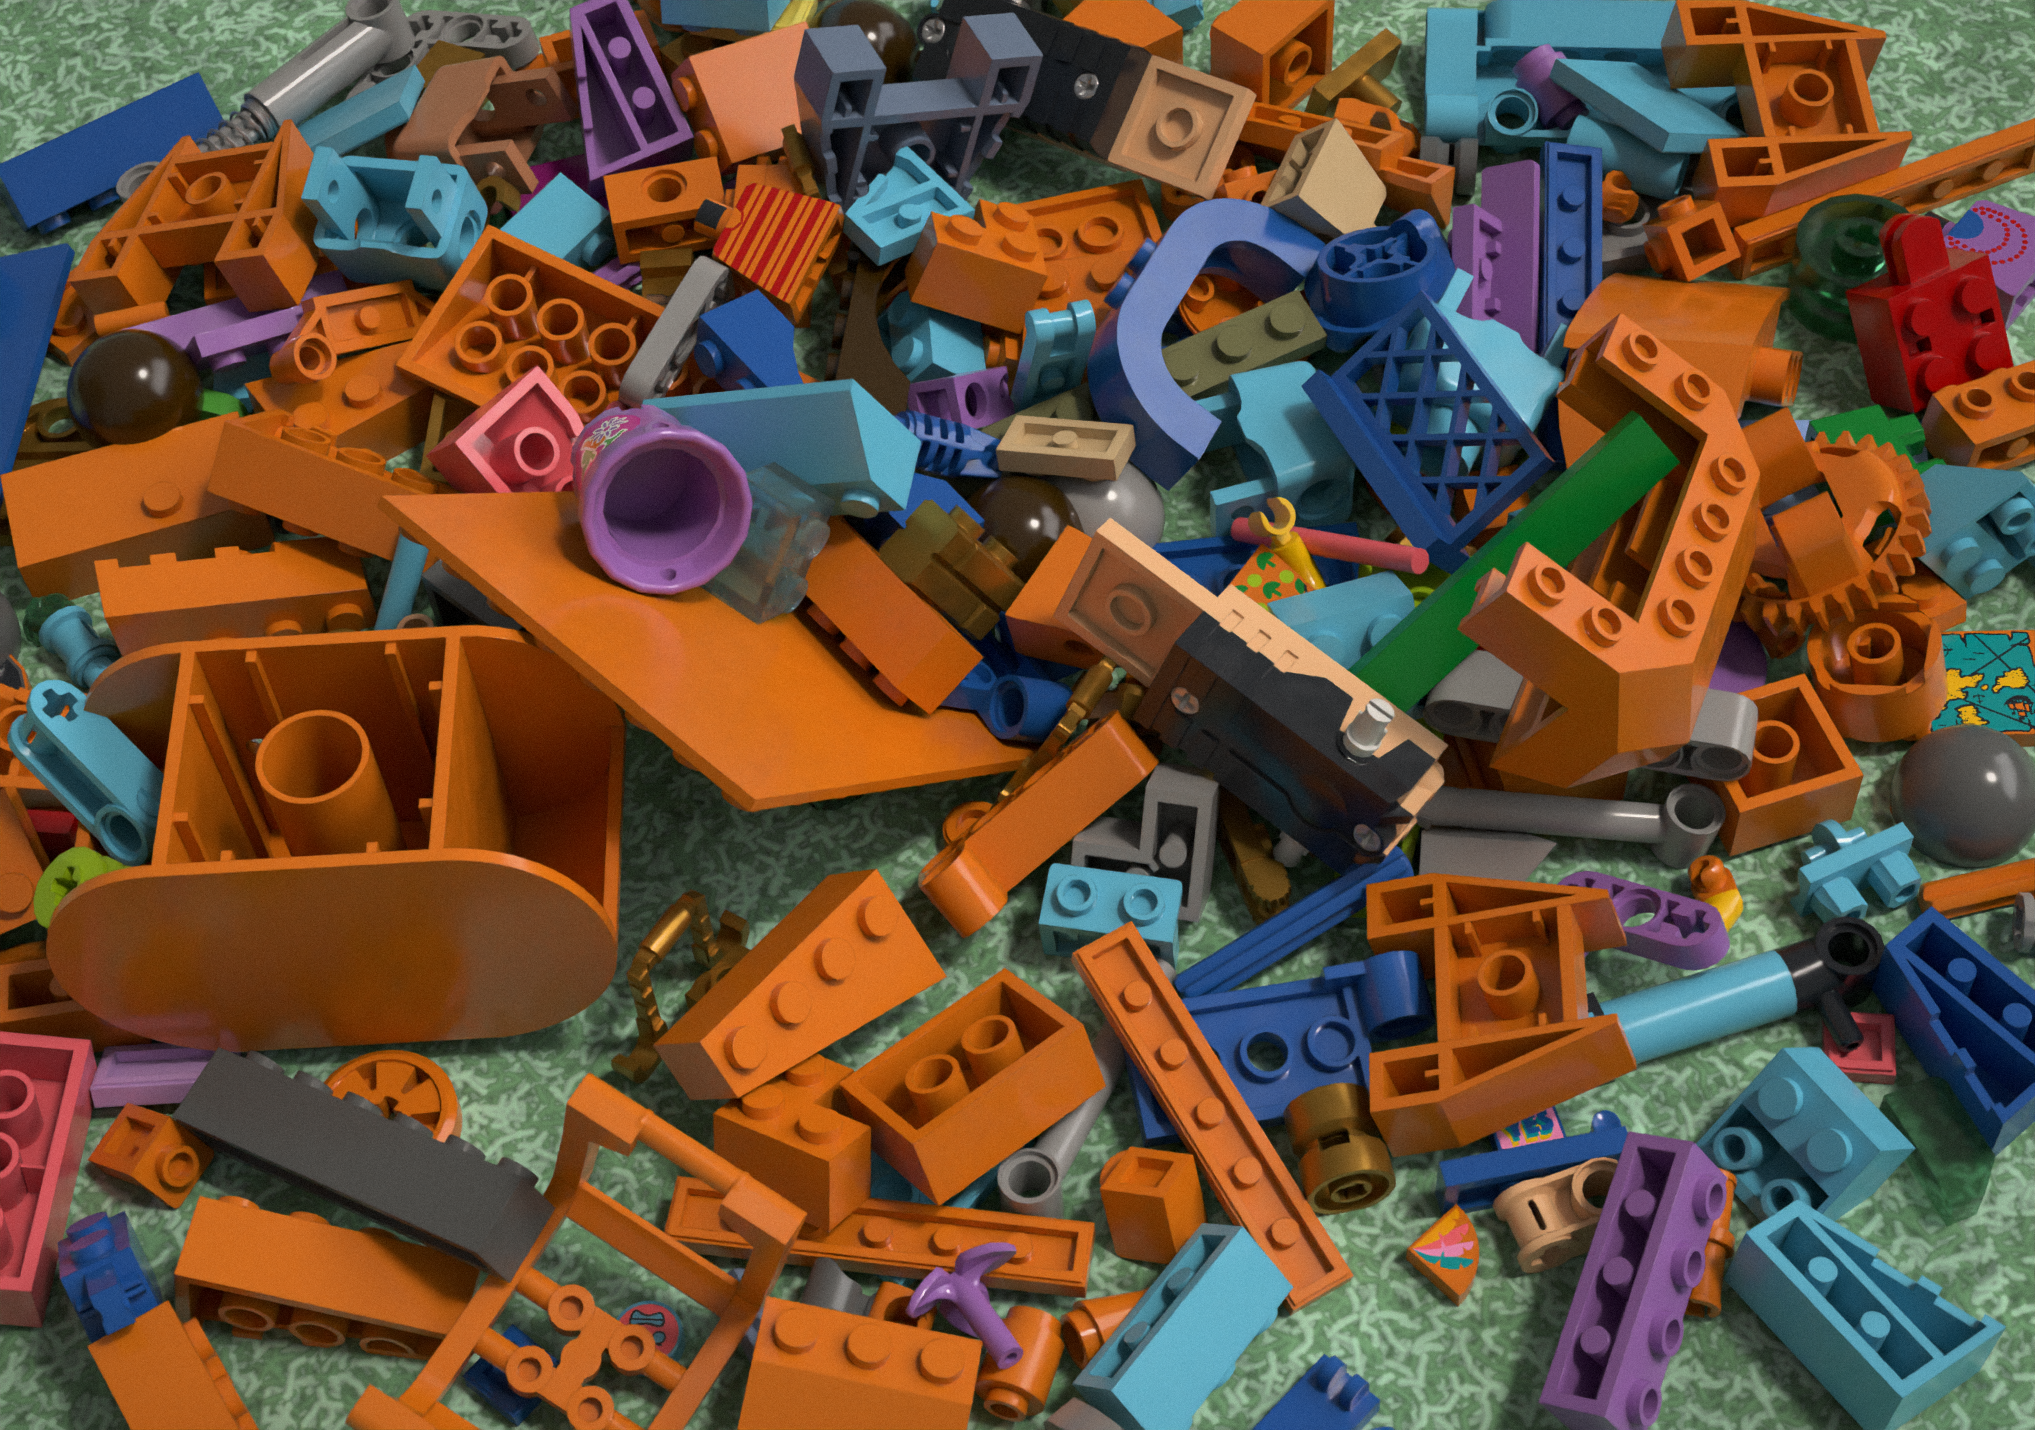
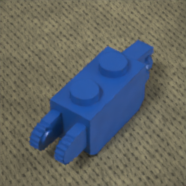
M125 1211L110 1218L106 1212H98L87 1216L71 1225L66 1230L68 1237L58 1241L60 1280L91 1344L106 1335L135 1323L137 1317L163 1303L161 1288Z

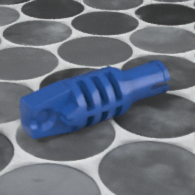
M912 410L901 411L896 416L893 415L921 441L915 469L950 478L960 477L985 480L1001 478L1003 471L999 470L996 448L1001 440L966 424Z

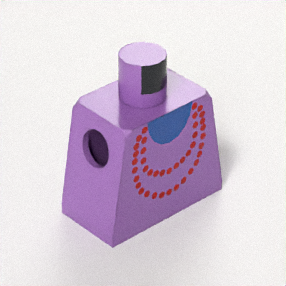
M1987 200L1976 201L1957 224L1931 211L1927 212L1924 216L1940 220L1947 248L1989 254L2004 325L2007 331L2035 298V217Z

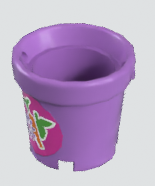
M640 404L643 409L631 408L622 411L619 406L605 410L583 428L572 447L570 459L574 466L572 476L574 483H572L575 496L579 500L578 516L589 554L609 578L639 593L673 595L706 584L731 564L748 536L753 501L745 470L721 442L689 425H681L675 416L654 405Z

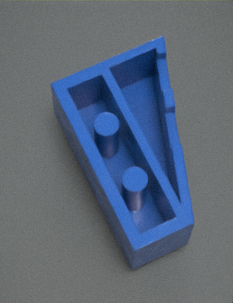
M1931 906L1885 945L1872 990L1886 1012L1894 1015L1895 1026L1987 1165L2035 1122V990Z

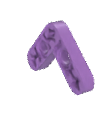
M1593 871L1573 873L1563 878L1557 884L1608 889L1627 941V946L1615 947L1614 949L1680 969L1695 971L1717 964L1726 956L1730 948V938L1721 914L1716 907L1708 903ZM1642 913H1654L1650 921L1640 926H1623L1633 916ZM1589 952L1584 953V958L1588 955Z

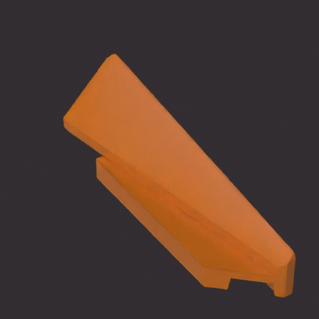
M1254 101L1236 144L1243 145L1252 153L1281 164L1295 135L1334 118ZM1339 120L1385 185L1387 196L1382 205L1405 214L1413 209H1422L1432 215L1438 227L1445 229L1449 226L1455 167L1403 156L1405 134Z

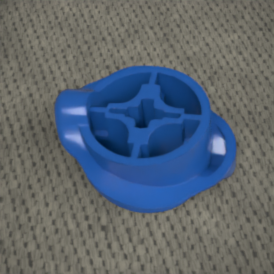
M1413 209L1393 222L1391 226L1356 230L1344 234L1324 246L1305 278V296L1310 309L1327 334L1325 345L1337 353H1345L1357 346L1368 336H1374L1421 290L1437 303L1456 269L1449 254L1447 240L1430 213L1422 209Z

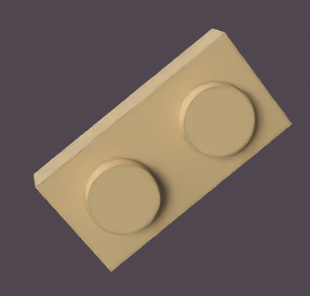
M1016 415L996 448L998 467L1001 471L1023 472L1030 476L1057 475L1079 477L1088 481H1117L1136 446L1134 427L1131 424Z

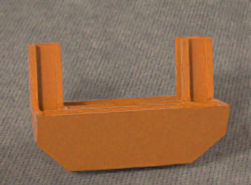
M1621 312L1572 354L1570 362L1573 364L1567 381L1558 388L1555 397L1605 434L1633 410L1644 419L1680 463L1572 560L1566 570L1526 541L1518 548L1507 577L1493 568L1477 581L1474 590L1478 594L1471 611L1461 619L1458 626L1460 632L1524 677L1488 767L1565 789L1662 761L1689 743L1755 555L1760 471L1725 390L1713 382L1704 372L1693 367L1661 343L1652 333L1641 328Z

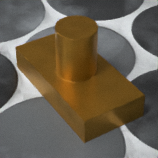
M1385 28L1313 86L1305 112L1333 118L1339 98H1357L1362 102L1386 107L1397 113L1402 105V101L1380 82L1391 74L1402 41Z

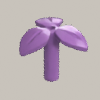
M987 1243L966 1250L957 1257L955 1271L951 1274L947 1273L943 1268L936 1267L919 1284L907 1305L905 1313L911 1318H916L932 1309L941 1301L939 1311L953 1327L983 1341L982 1344L999 1368L1007 1369L1015 1365L1022 1358L1023 1349L991 1306L987 1288L980 1281L982 1275L1001 1267L1017 1253L1015 1245L1009 1243Z

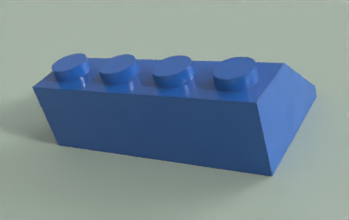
M199 72L1 163L0 198L24 232L37 226L40 234L45 235L70 223L72 220L68 211L88 203L93 212L119 200L120 197L116 192V184L127 170L144 162H161L183 136L190 135L195 143L199 137L207 139V131L209 129L218 130L219 121L223 120L203 79Z

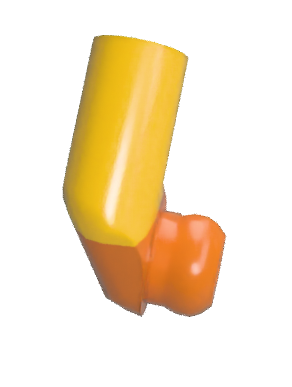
M1704 855L1695 859L1688 869L1691 891L1695 900L1708 903L1717 908L1728 933L1741 916L1743 900L1730 870L1724 867L1723 862L1718 857Z

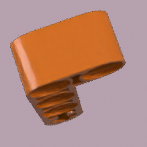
M1117 709L1112 710L1091 725L1055 755L1052 760H1049L934 856L920 871L918 887L962 938L970 936L990 921L1008 901L1007 892L1142 781L1159 763L1158 757Z

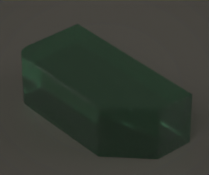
M1933 1076L1884 1095L1879 1110L1916 1148L1905 1159V1162L1945 1225L1950 1226L1977 1215L1987 1189L1996 1156L1947 1081Z

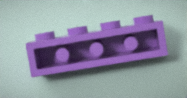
M1628 1131L1539 1399V1403L1570 1430H1647L1649 1426L1654 1424L1659 1415L1662 1402L1661 1385L1670 1357L1674 1356L1681 1346L1684 1333L1682 1319L1692 1288L1696 1287L1703 1277L1705 1269L1704 1250L1713 1222L1721 1216L1727 1197L1725 1185L1727 1177L1693 1141Z

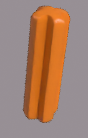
M2035 858L1923 883L1919 887V894H1917L1918 906L1922 913L1932 906L1949 919L2014 904L2018 892L2031 893L2035 899Z

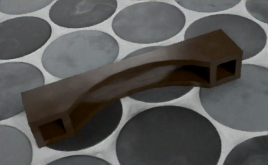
M851 240L846 272L856 273V276L844 274L839 310L849 312L848 315L836 314L831 349L841 350V354L829 353L824 382L854 379L886 410L896 416L899 412L907 410L910 381L893 362L883 344L877 319L889 301L907 286L904 270L912 253L878 266Z

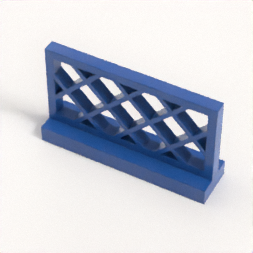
M1422 290L1331 377L1318 369L1301 386L1412 546L1425 549L1429 555V562L1451 575L1470 558L1464 547L1556 464L1433 299ZM1426 317L1431 324L1426 349L1405 350L1408 332ZM1444 342L1448 346L1447 349H1443ZM1440 362H1460L1461 369L1456 391H1435ZM1423 363L1418 392H1397L1402 364ZM1385 364L1380 393H1362L1356 382L1373 365ZM1474 384H1476L1480 390H1473ZM1471 403H1490L1492 405L1488 433H1465ZM1433 404H1454L1449 433L1427 434ZM1415 405L1410 434H1391L1389 431L1394 406ZM1372 406H1377V411ZM1506 425L1511 432H1505ZM1522 445L1530 458L1510 476H1497L1502 446ZM1463 446H1485L1480 476H1457ZM1401 447H1407L1406 453ZM1424 447H1446L1440 477H1422L1419 473ZM1438 489L1437 496L1432 490ZM1477 489L1474 509L1456 524L1450 516L1454 490Z

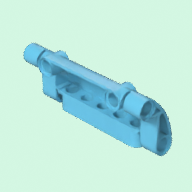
M1496 0L1487 4L1485 10H1477V8H1427L1424 60V136H1438L1444 143H1456L1460 138H1478V146H1490L1498 153L1503 154L1519 153L1527 147H1542L1545 141L1566 144L1571 129L1565 131L1555 127L1546 130L1537 118L1538 106L1532 94L1515 86L1518 79L1512 72V69L1516 63L1537 47L1550 44L1555 52H1563L1567 59L1635 62L1669 84L1661 41L1675 1ZM1810 14L1821 17L1820 14ZM1735 87L1677 89L1724 120L1732 117L1742 118ZM1589 105L1586 106L1590 111L1587 117L1618 125ZM1504 113H1513L1520 116L1525 124L1518 129H1507L1501 126L1496 118Z

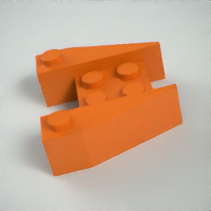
M1676 0L1661 41L1670 89L1735 87L1745 132L1749 135L1747 138L1707 139L1691 180L1695 199L1720 202L1729 227L1735 228L1899 168L1913 139L1911 131L1879 132L1867 85L1868 78L1886 41L1885 31L1746 0Z
M291 119L283 121L273 142L202 153L190 135L183 136L93 238L69 281L91 312L97 315L163 300L166 302L184 265L195 266L204 262L214 261L249 313L274 309L284 310L299 306L318 266L319 248L313 240L318 219L301 199L314 153Z
M1428 873L1366 884L1367 940L1375 956L1392 951L1416 952L1420 956L1425 979L1436 978L1438 1042L1369 1053L1370 1114L1393 1157L1463 1147L1637 1069L1636 1059L1617 1013L1590 1018L1588 1016L1584 953L1627 946L1626 935L1608 889L1440 873Z

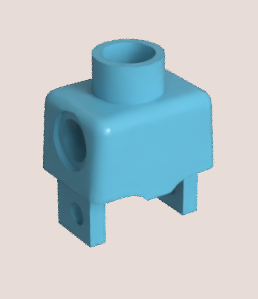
M316 146L301 196L302 201L318 219L313 237L315 245L346 278L358 283L379 285L412 279L415 291L424 294L445 291L483 233L488 215L486 202L468 171L461 165L441 163L436 156L420 155L418 161L362 156H344L340 158L333 147ZM356 218H357V219H358V232H357V238L355 239V223H356ZM431 242V244H432L435 248H428V247H421V246H423V245H425V244Z
M1457 268L1436 305L1530 430L1534 432L1554 399L1559 382H1564L1565 372L1560 366L1569 348L1563 347L1566 331L1569 326L1561 323L1542 350L1540 356H1538L1522 342L1518 332L1493 319L1486 321L1473 320L1456 312L1474 277ZM1426 317L1415 326L1406 342L1405 350L1426 349L1431 326ZM1444 342L1443 349H1447L1448 346ZM1440 362L1435 391L1457 390L1461 369L1460 362ZM1423 363L1402 364L1397 392H1418ZM1474 384V389H1473V390H1480V389L1477 387V385ZM1471 403L1465 433H1488L1492 405L1490 403ZM1454 404L1432 405L1427 434L1449 433ZM1415 405L1394 406L1391 421L1407 429L1405 434H1410ZM1506 425L1505 432H1511ZM1522 445L1502 446L1498 467L1510 465L1522 448ZM1463 446L1457 476H1468L1473 465L1481 469L1485 446ZM1401 447L1406 453L1407 447ZM1424 447L1419 472L1429 477H1440L1446 447Z
M1295 361L1232 374L1228 377L1227 393L1196 401L1222 421L1204 453L1232 446L1247 480L1245 483L1210 492V531L1213 537L1231 535L1233 521L1238 517L1249 518L1253 512L1261 511L1267 517L1268 522L1274 523L1275 515L1270 507H1268L1267 499L1275 497L1285 498L1293 505L1296 514L1294 526L1296 527L1341 524L1350 517L1353 508L1354 471L1359 470V468L1301 387L1316 372L1310 363Z

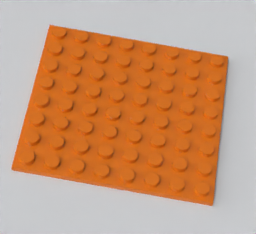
M574 491L381 495L377 508L399 525L398 531L402 536L416 544L425 546L443 561L442 567L447 573L460 580L469 582L487 597L486 602L491 609L517 621L533 635L535 645L548 653L561 657L579 672L578 678L585 686L606 694L625 710V717L630 723L642 730L655 734L673 749L672 754L679 763L704 774L722 789L721 795L729 804L743 811L758 812L764 809L802 805L804 803L835 798L843 799L848 796L885 792L886 790L912 786H924L925 784L962 780L963 778L982 775H997L1002 772L1018 770L1025 758L1028 756L1032 759L1042 746V744L1006 740L996 737L977 710L939 705L930 715L911 699H908L902 707L899 706L873 682V679L880 672L874 665L866 671L842 650L839 644L846 638L843 632L840 630L835 637L832 636L807 613L806 610L814 602L808 597L801 603L779 584L774 577L782 569L777 564L772 570L768 569L744 547L743 544L750 538L749 535L731 564L706 584L673 595L639 593L609 578L589 554L578 516L579 500L575 496Z

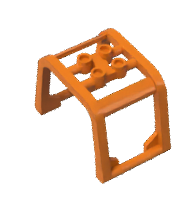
M589 1072L566 1103L563 1134L554 1174L543 1194L555 1207V1210L512 1281L508 1283L489 1274L406 1392L399 1398L392 1397L369 1384L350 1411L345 1424L354 1430H481L440 1403L475 1353L506 1373L509 1387L517 1395L524 1398L539 1397L565 1414L573 1430H645L614 1409L611 1395L605 1389L598 1386L583 1387L586 1382L593 1380L598 1375L601 1368V1358L607 1353L611 1365L620 1374L625 1376L643 1374L671 1393L648 1430H685L764 1307L766 1296L771 1295L808 1213L751 1177L748 1172L740 1170L655 1115L651 1109L644 1108ZM639 1140L724 1195L725 1198L720 1204L718 1216L753 1247L741 1280H736L587 1183L592 1174L599 1147L603 1146L628 1157ZM566 1218L721 1318L688 1369L655 1348L653 1335L646 1327L638 1324L624 1325L595 1306L594 1299L586 1288L577 1284L561 1286L533 1268ZM516 1292L547 1311L551 1326L559 1334L566 1337L578 1336L563 1347L560 1354V1364L557 1368L553 1367L551 1357L544 1349L537 1346H523L520 1348L491 1329Z

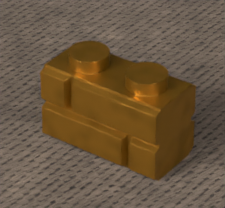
M932 499L924 500L905 521L906 528H898L879 549V558L905 584L973 641H981L1000 620L999 613L1001 611L1007 612L1026 585L1011 571L1012 567L1019 560L992 535L983 543L979 542L977 539L985 530L957 504L947 513Z

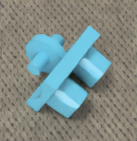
M1827 819L1815 824L1812 830L1814 847L1801 852V860L1804 866L1799 868L1798 871L1800 892L1798 895L1791 897L1790 904L1801 918L1815 912L1826 923L1838 917L1865 918L1868 904L1859 891L1870 886L1873 887L1887 907L1895 908L1913 900L1917 896L1922 881L1913 862L1908 857L1914 836L1903 822L1870 837H1867L1866 832L1860 826L1846 832L1833 819Z

